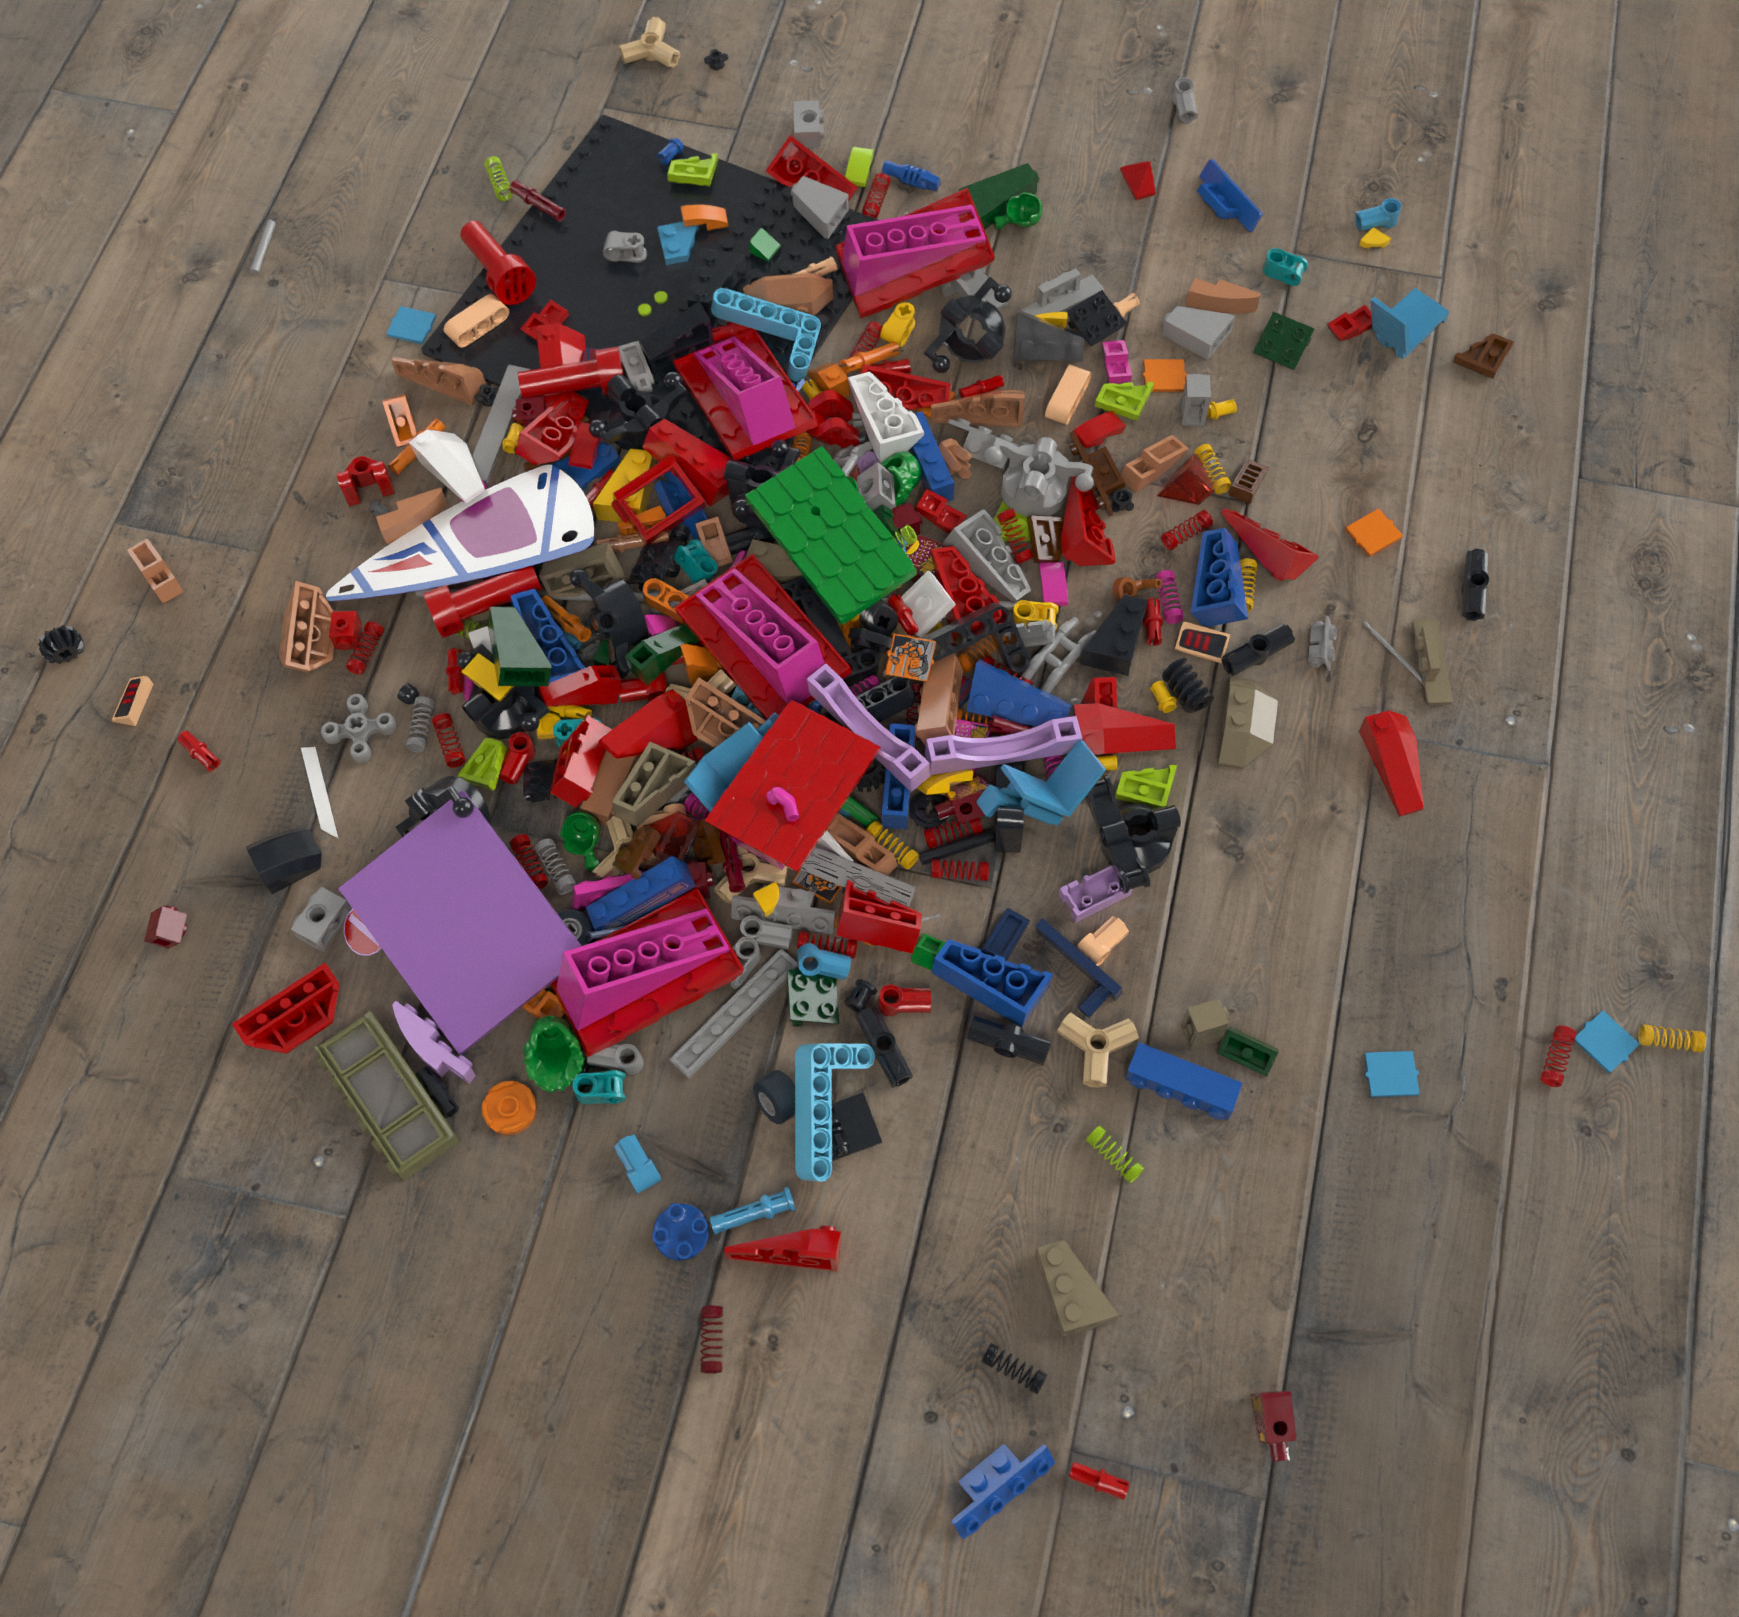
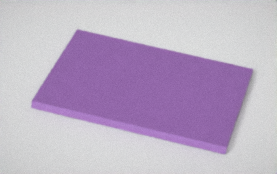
M462 790L458 793L461 798L465 797L472 801L465 791ZM450 799L338 889L459 1055H462L558 979L563 952L581 947V945L475 804L472 802L474 807L469 817L460 818L454 814L452 810L453 801Z

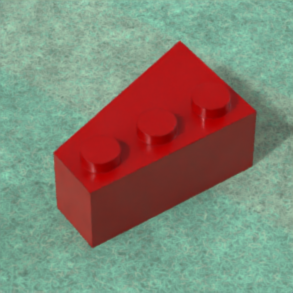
M589 715L584 718L560 746L550 790L551 794L575 808L583 800L587 801L593 792L594 780L606 751L598 742L600 738L612 729Z
M847 880L840 903L836 936L913 954L921 930L922 913L893 900L890 903L876 897V892L871 890L868 893L854 887V882Z

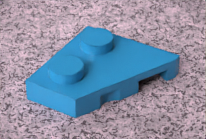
M684 222L657 226L666 265L688 261L690 249L693 247L696 231L699 230V225L685 227Z

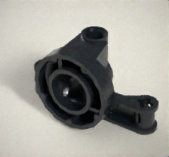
M1107 774L1103 775L1085 796L1100 834L1102 853L1109 864L1112 865L1121 891L1124 894L1129 893L1130 889L1137 887H1150L1149 873L1161 868L1169 858L1173 840L1178 827L1181 826L1179 812L1175 805H1166L1154 809L1141 804L1124 805L1118 809L1111 779ZM1140 827L1149 833L1143 836L1134 834L1133 837H1129L1127 828Z

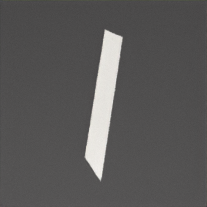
M301 748L320 827L323 831L338 838L316 748Z

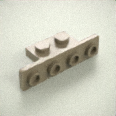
M1436 618L1414 619L1412 625L1415 636V649L1418 653L1419 671L1422 675L1427 705H1451L1453 698L1438 620Z

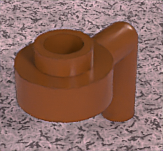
M1120 577L1113 584V595L1118 601H1120L1123 595L1135 597L1137 590L1161 588L1162 580L1141 579L1134 581L1130 577Z

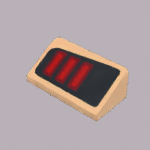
M1183 622L1175 650L1222 664L1221 660L1225 655L1230 635Z
M140 676L129 679L113 715L112 722L136 726L154 685L149 677Z

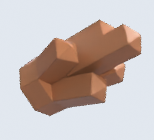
M949 438L942 441L938 447L950 475L956 472L962 479L968 480L972 475L969 470L971 467L969 461L973 455L962 448L954 439Z

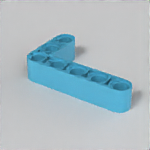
M720 288L714 292L711 311L715 317L795 341L787 368V375L796 382L806 378L821 327L820 320L817 317L725 288Z
M804 1044L796 1050L795 1169L797 1176L801 1180L822 1182L830 1177L832 1171L831 1069L869 1068L875 1059L874 1050L870 1045Z

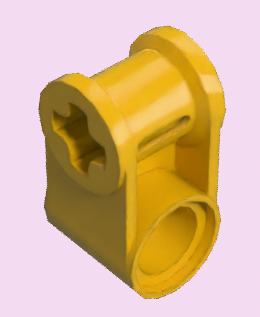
M907 302L898 304L890 318L883 325L880 338L889 343L896 342L899 347H903L916 325L914 306Z
M1021 600L1014 605L1012 617L1015 624L1024 623L1026 628H1028L1029 622L1042 620L1051 621L1052 625H1057L1056 615L1059 612V607L1051 602L1042 603Z

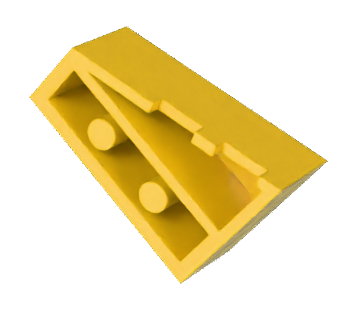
M630 449L593 503L597 520L622 521L611 506L613 493L656 465L655 458L646 450ZM653 482L625 500L635 515L647 510Z

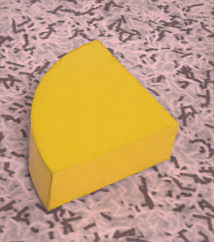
M1373 227L1360 240L1359 246L1370 249V247L1384 248L1390 244L1391 238Z
M777 882L753 893V897L765 917L774 912L779 901Z

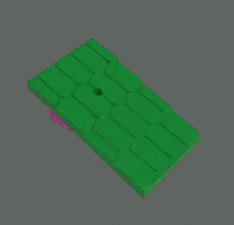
M823 446L745 495L747 503L841 626L917 575V569L913 566L910 558L868 507L864 498L846 478L845 473Z

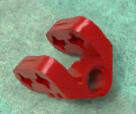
M826 390L809 401L808 407L816 417L819 426L811 430L808 429L805 432L819 442L831 446L837 444L842 448H847L850 445L854 447L860 445L859 431L847 423L852 420V413H854L853 404L834 390Z
M358 456L351 461L345 471L336 473L339 486L349 507L361 504L357 487L363 488L377 482L383 497L395 494L391 477L383 461L377 462L365 456Z

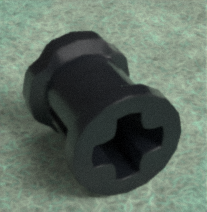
M863 979L856 980L855 989L850 997L844 1000V1004L856 1013L866 1009L865 1007L872 995H876L878 992L876 987Z

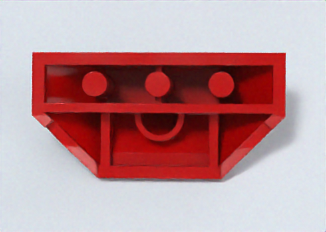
M323 963L233 1022L232 1026L246 1046L288 1054L333 1024L340 983L327 964Z

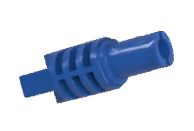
M888 160L883 164L882 173L898 178L903 184L906 183L919 189L937 191L940 186V177L933 175L932 172L925 169L922 170L909 164L898 165Z

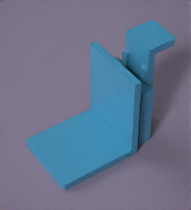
M1417 288L1408 293L1392 309L1375 297L1370 300L1372 328L1377 333L1376 339L1384 347L1388 345L1391 349L1395 348L1396 357H1401L1402 359L1427 338L1440 322L1445 323L1449 315L1446 308L1423 294Z
M773 713L757 729L750 722L745 724L702 757L685 779L684 783L710 812L724 791L728 789L740 769L748 761L769 728L773 726L779 717L776 713Z
M1078 740L1047 782L1003 764L1001 769L1010 780L1007 789L1004 787L1000 789L989 784L977 800V804L985 816L989 818L993 816L1000 805L1005 807H1023L1025 815L1047 824L1058 826L1063 820L1062 815L1070 817L1106 769L1086 743Z

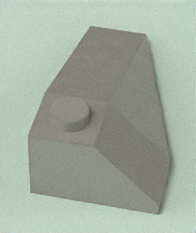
M982 509L955 527L942 544L955 546L971 566L970 570L976 576L1015 603L1028 594L1031 588L1020 566L1014 563L1010 555L1012 551L1009 545L1005 546L1001 538L1002 531L985 509Z

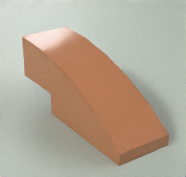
M1195 278L1188 291L1186 306L1228 314L1256 312L1261 293L1221 279L1214 285Z
M1170 435L1144 449L1139 458L1127 463L1121 476L1127 486L1134 492H1138L1170 469L1188 452L1189 448L1174 435Z
M441 487L396 502L398 510L376 517L386 544L394 542L443 510L447 502Z
M148 538L127 550L163 604L184 592Z
M839 813L836 815L827 831L854 860L853 862L885 875H889L898 866L894 854L876 843L871 834Z

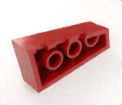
M666 419L649 428L643 448L659 462L672 454L685 475L710 507L729 495L724 471L727 462L733 460L732 458Z

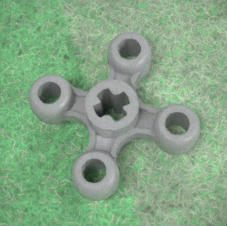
M353 694L347 699L346 705L351 715L347 717L345 724L325 723L321 728V735L329 744H337L343 738L352 739L353 744L350 747L352 758L357 763H366L372 756L367 742L372 739L373 734L391 735L396 731L397 723L395 718L389 713H382L375 719L366 718L365 713L368 710L366 699L360 694Z

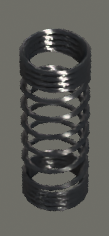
M683 525L676 526L672 529L668 542L676 539L684 541L685 545H687L686 541L689 539L690 530ZM671 562L669 568L674 571L668 570L665 576L670 578L677 577L681 566Z
M993 1342L990 1343L981 1362L993 1368L999 1360L997 1372H1000L1007 1363L1004 1376H1007L1014 1367L1011 1380H1014L1021 1371L1018 1385L1028 1375L1025 1389L1031 1385L1029 1390L1037 1395L1047 1378V1374L1038 1370L1028 1383L1033 1366L1028 1369L1021 1379L1026 1362L1021 1365L1014 1375L1019 1357L1007 1371L1012 1353L1000 1367L1005 1349L993 1363L999 1346L995 1345V1343L993 1344Z

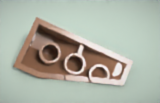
M393 357L391 360L397 375L472 406L476 402L475 395L479 393L480 386L486 384L483 373L476 367H469L458 363Z
M1014 389L997 390L932 404L931 423L949 424L950 419L957 421L958 418H962L971 422L970 425L1022 427L1025 394L1024 391Z

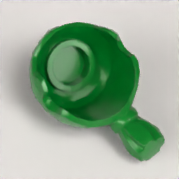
M1023 192L1019 196H1012L1008 200L1006 214L994 217L995 229H1001L1009 223L1023 228L1034 226L1041 219L1043 204L1036 195Z
M574 812L565 819L560 832V836L564 841L563 847L571 854L583 855L586 870L593 871L600 864L593 851L600 837L599 823L595 817L588 813Z

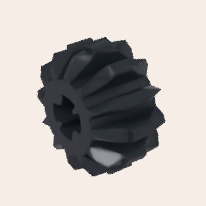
M62 625L59 628L53 627V630L45 631V635L39 637V650L49 663L57 662L61 664L64 661L69 662L70 659L77 658V654L83 652V639L73 626L65 627Z

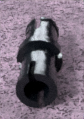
M430 1066L420 1069L415 1076L439 1108L444 1118L455 1115L459 1110V1106L447 1092L448 1088L445 1083H441Z

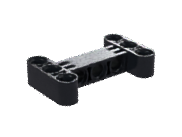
M804 576L780 585L850 666L852 673L843 679L848 687L858 684L859 681H865V678L877 675L879 670V656L877 652L873 649H863L852 654L836 618ZM805 589L813 590L810 593L803 592ZM865 661H871L873 665L865 666L862 663Z

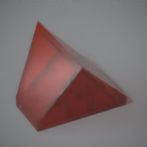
M1195 453L1181 465L1157 496L1200 505L1214 493L1215 489L1199 455Z
M677 811L672 815L647 825L661 834L657 845L653 849L654 856L663 861L674 856L682 861L700 822Z

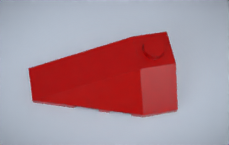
M791 135L765 170L782 185L793 187L804 176L847 193L849 201L859 188Z
M560 323L537 325L540 368L582 362L586 350L585 335ZM565 393L544 396L545 410Z
M865 364L862 365L858 373L859 375L871 372L887 388V392L892 397L898 398L902 402V406L906 410L931 408L932 404L949 401L951 383Z
M573 391L566 392L520 432L515 453L533 465L561 459L572 448L589 401Z
M1077 476L1071 477L1061 533L1062 554L1068 561L1071 560L1078 566L1113 565L1116 563L1112 540L1106 539L1103 532L1106 525L1096 513L1099 507L1091 489L1089 491H1080L1075 485Z
M1223 509L1221 512L1262 565L1272 571L1271 576L1280 581L1285 579L1295 580L1316 562L1319 555L1294 541L1280 540L1281 534L1266 528L1261 530L1260 523L1237 511Z
M955 546L931 549V557L937 580L956 604L946 614L948 624L988 604L999 603L995 595H991L984 587L985 583L981 578L978 579L970 570L971 566ZM1001 610L994 612L993 621H998L1001 618ZM979 621L972 623L971 632H976L979 629ZM957 632L951 633L954 642L958 638Z
M671 689L657 696L604 735L598 743L612 756L619 759L642 755L649 742L666 749L674 748L676 751L697 742L698 739L692 731L686 701L680 694Z
M1100 703L1073 705L1074 716H1077L1082 741L1086 743L1093 754L1176 749L1175 724Z
M1389 710L1366 716L1359 729V733L1398 816L1401 817L1423 810L1417 740L1407 717Z
M823 1225L820 1226V1229L812 1228L727 1246L724 1248V1254L726 1259L838 1272L842 1236L841 1231H836L835 1227Z

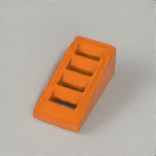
M656 506L636 515L646 530L666 518L661 506ZM620 521L617 523L619 534H622V536L636 534V531L629 522L624 523Z

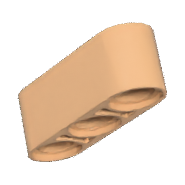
M488 294L451 318L445 324L444 332L459 347H466L505 321L509 315V309L495 295Z
M1069 365L1047 406L1045 418L1068 425L1089 385L1092 372Z

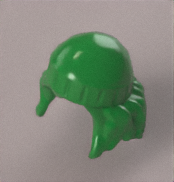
M907 451L894 453L881 463L882 466L894 475L895 506H899L908 500L909 494L919 484L922 477L919 461L913 454Z
M546 1016L537 1020L530 1030L529 1040L523 1047V1063L525 1064L528 1079L533 1080L543 1091L553 1093L556 1090L563 1091L566 1086L570 1087L575 1077L582 1072L585 1058L581 1051V1043L573 1035L570 1025L560 1017Z

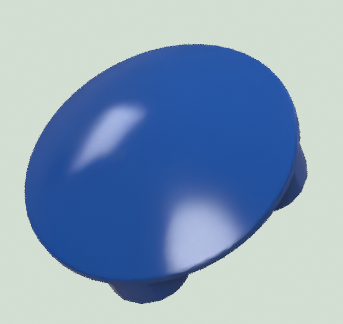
M674 1203L656 1219L652 1238L657 1249L665 1257L677 1261L688 1260L699 1254L705 1247L709 1236V1226L703 1213L696 1207L688 1204Z

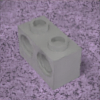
M1186 375L1181 400V426H1205L1211 399L1210 375Z

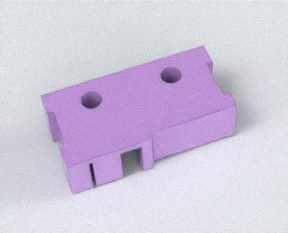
M1111 865L1091 876H1083L1081 884L1075 880L1061 887L1058 896L1063 903L1066 902L1071 910V917L1076 923L1132 895L1133 889H1130L1129 893L1126 894L1121 891L1118 879Z

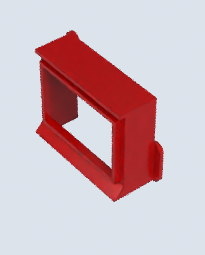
M671 454L615 491L611 506L622 522H629L644 544L649 545L705 508L707 503ZM672 469L693 500L646 530L625 500Z

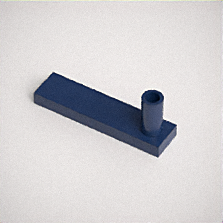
M1043 918L1035 925L1036 932L1097 985L1077 1007L1086 1017L1090 1018L1109 996L1114 1001L1120 997L1122 987Z

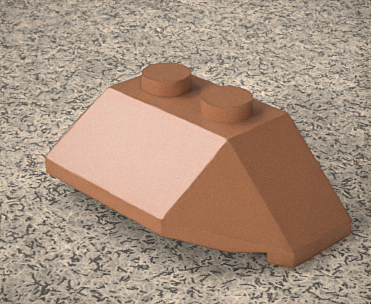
M811 273L763 277L753 282L750 286L743 287L745 295L813 316L833 299L832 279H825Z
M295 581L284 613L279 658L283 667L309 673L333 660L334 645L329 638L331 613L333 610L322 596L323 593L319 587Z
M701 678L697 679L685 697L693 734L714 748L748 722L755 729L766 722Z

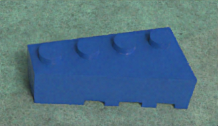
M1225 528L1203 532L1191 613L1203 627L1248 619L1238 543Z
M531 589L511 595V606L516 608L551 664L552 669L549 683L584 669L585 666L582 665L576 652L569 645L563 632L551 617L550 612L536 590Z
M981 659L976 662L967 712L990 717L996 715L1006 720L1036 727L1053 719L1069 717L1072 704L1044 690H1040L1030 685V683L1015 678Z
M950 939L947 940L934 958L932 974L1021 1028L1049 989L1053 976L1052 973L1046 971L1041 973L1032 970L1031 966L1022 963L1017 965L1005 961L1004 957L998 955L993 957L981 953L980 949Z

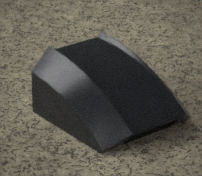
M293 829L281 832L246 846V850L261 879L272 895L321 868V851L309 829Z

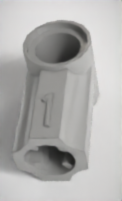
M1186 77L1179 78L1175 82L1172 98L1177 108L1179 121H1182L1184 124L1191 123L1198 116L1193 94L1194 83Z
M748 916L740 924L741 938L751 937L756 940L758 945L789 950L793 926L762 921L757 916ZM749 928H757L759 930L754 935L746 933Z
M614 1044L587 1058L589 1065L620 1070L628 1075L639 1073L644 1066L643 1057L637 1048L631 1044ZM627 1056H635L634 1060L631 1063L624 1064V1060Z

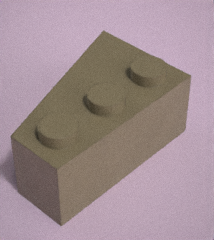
M752 539L746 558L754 554L779 585L803 577L780 545Z
M609 542L543 562L539 576L550 597H572L587 594L583 588H577L570 582L571 572L578 568L585 570L589 575L590 581L596 583L600 588L604 587L605 583L618 577L622 578L626 583L628 582Z
M649 742L612 801L615 817L637 827L686 786L684 781L696 766L695 761Z
M1065 1240L1037 1248L1035 1257L1061 1338L1117 1321L1119 1314Z

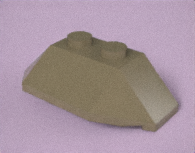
M1229 677L1218 765L1244 769L1250 762L1273 746L1278 700L1254 680Z

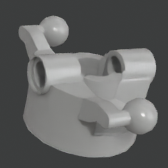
M1048 437L1038 439L1036 444L1020 447L1015 446L1009 441L997 438L993 446L987 448L984 453V459L990 465L999 464L1003 457L1002 453L1010 459L1009 467L1003 475L1000 494L1004 503L1009 508L1026 517L1031 515L1051 516L1058 512L1065 501L1069 477L1077 476L1075 485L1080 491H1089L1094 485V480L1091 476L1093 467L1082 462H1069L1067 458L1057 451L1056 442Z

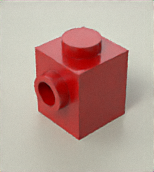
M332 612L329 638L335 649L349 650L356 648L355 645L359 643L358 639L361 637L362 622L357 612Z

